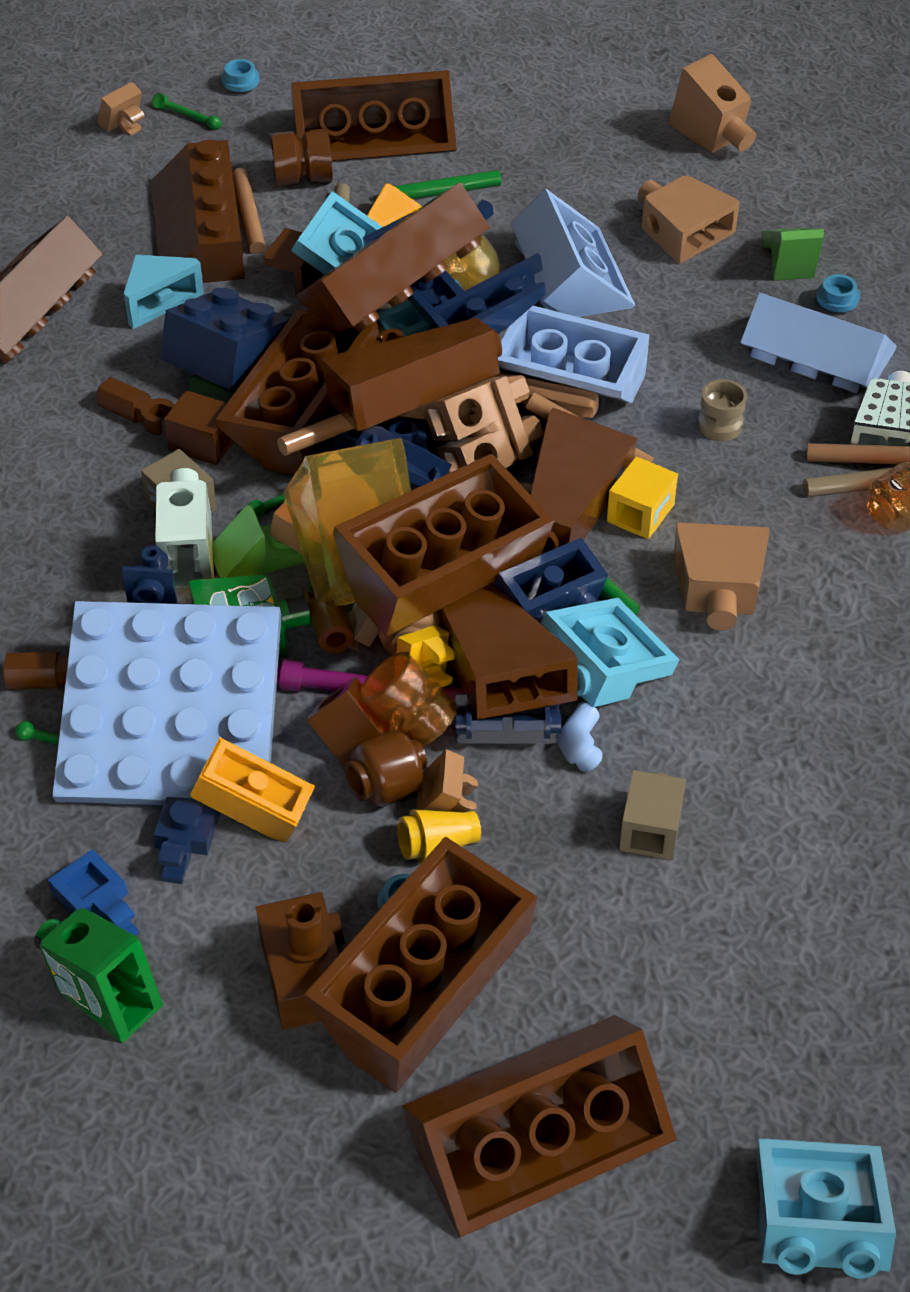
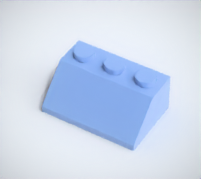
M545 188L510 222L517 237L515 245L525 256V259L536 253L542 258L543 270L534 274L536 284L545 282L546 294L539 301L546 309L581 317L631 309L635 306L600 228Z
M760 292L740 342L752 349L751 358L771 365H775L777 358L791 362L793 365L790 371L814 380L818 372L834 377L832 386L857 394L859 387L867 389L870 380L879 378L897 347L885 334Z
M532 306L510 325L501 340L502 356L498 357L499 368L505 371L555 384L593 391L598 395L632 403L646 375L649 334Z

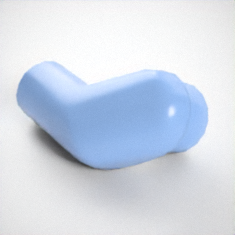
M581 702L576 706L561 728V734L557 736V745L570 764L575 763L582 772H590L602 760V751L593 745L594 739L590 735V731L599 720L600 715L595 707L585 702Z

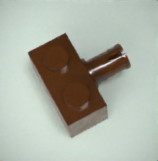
M322 892L255 906L259 936L282 1030L319 1022L320 1020L305 1002L304 994L339 956L337 946L344 944V935L338 912H327Z

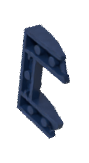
M482 199L477 205L485 220L494 214L493 206L489 201ZM413 212L362 238L364 247ZM536 253L466 291L460 287L446 270L428 283H425L421 277L410 285L414 293L407 299L428 322L430 330L478 318L499 334L512 325L546 294L545 282L535 284L534 274L543 270L542 258Z

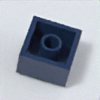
M215 288L208 294L188 299L183 304L165 310L160 359L222 388L233 391L240 387L290 318L274 312V308L268 304L254 303L240 297L239 293L233 289Z

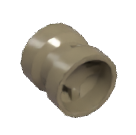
M726 379L713 380L702 388L700 402L702 410L699 412L698 428L705 437L716 441H728L738 437L742 432L744 419L742 413L745 411L747 393L745 388L737 382Z

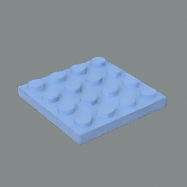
M75 601L53 787L54 800L56 802L164 805L166 797L192 798L190 793L219 737L271 763L282 616L280 607Z

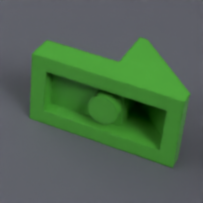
M789 228L761 230L762 247L772 248V278L774 281L814 278L824 239V229Z
M251 504L244 507L213 542V565L219 578L262 575L309 562L311 559L273 538L270 535L272 524L261 527Z

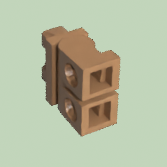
M523 375L491 377L422 406L434 441H450L437 447L440 458L452 464L448 473L491 453L505 468L513 465L518 460H523L533 455L531 446L544 438V432L540 420L535 415L521 418L516 404L527 399L530 393Z

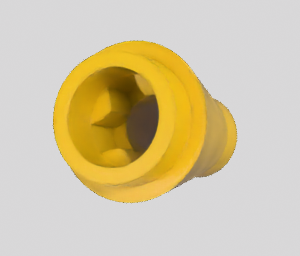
M413 809L410 811L409 816H403L398 819V842L402 855L406 860L417 859L419 863H422L445 836L461 847L480 842V821L475 811L449 812Z

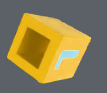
M636 456L609 490L607 522L649 539L675 504L678 473Z

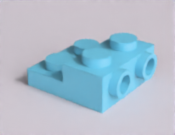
M332 191L291 251L326 275L363 249L364 243L362 238L382 228V226Z
M619 598L545 612L541 621V625L575 653L577 657V696H581L592 707L629 699L637 683L670 676L679 662L675 654Z
M758 1138L756 1154L760 1191L758 1225L762 1263L778 1264L783 1271L794 1275L807 1273L814 1267L842 1268L848 1276L856 1279L870 1278L878 1271L890 1272L896 1229L881 1146Z

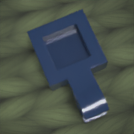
M166 797L153 834L155 848L160 849L158 864L164 865L161 881L183 884L191 854L208 855L220 812L193 798Z

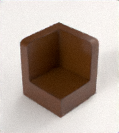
M284 228L264 254V263L294 272L296 296L316 282L322 272L291 251L303 232Z
M190 391L184 392L164 418L168 450L174 452L180 449L188 457L218 465L234 442L217 427L215 421L227 403Z
M356 676L316 705L307 719L308 723L343 766H345L347 761H350L351 750L358 742L391 730L393 727L391 720Z

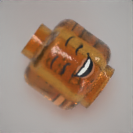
M905 461L873 480L869 489L870 497L867 498L869 512L885 529L893 527L903 532L910 530V462Z

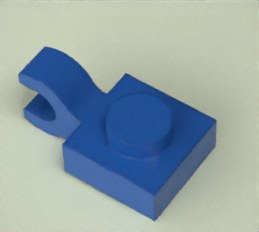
M93 849L48 879L51 893L71 914L77 909L85 908L135 936L140 934L138 928L130 921L135 917L133 910L122 900L123 897L128 895L125 881Z

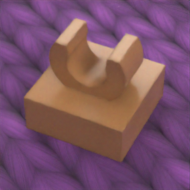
M133 82L101 98L98 124L105 131L109 132L120 127L123 132L131 136L142 130V127L137 123L145 117L143 111L139 108L142 92Z
M446 749L423 771V784L418 790L416 810L449 812L476 810L477 804L462 796L469 795L478 787V781L474 777L463 774L464 756Z

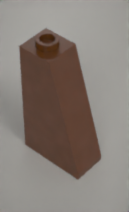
M473 318L321 358L328 399L334 408L357 431L364 430L500 374L498 357L502 356V344L495 330L480 319Z
M555 408L551 409L531 491V496L554 520L541 555L581 537L583 540L586 538L608 507L609 490L634 460L638 438Z
M491 583L439 610L442 628L449 632L448 645L455 653V657L453 660H450V663L464 693L467 695L477 720L577 701V657L575 653L495 584Z

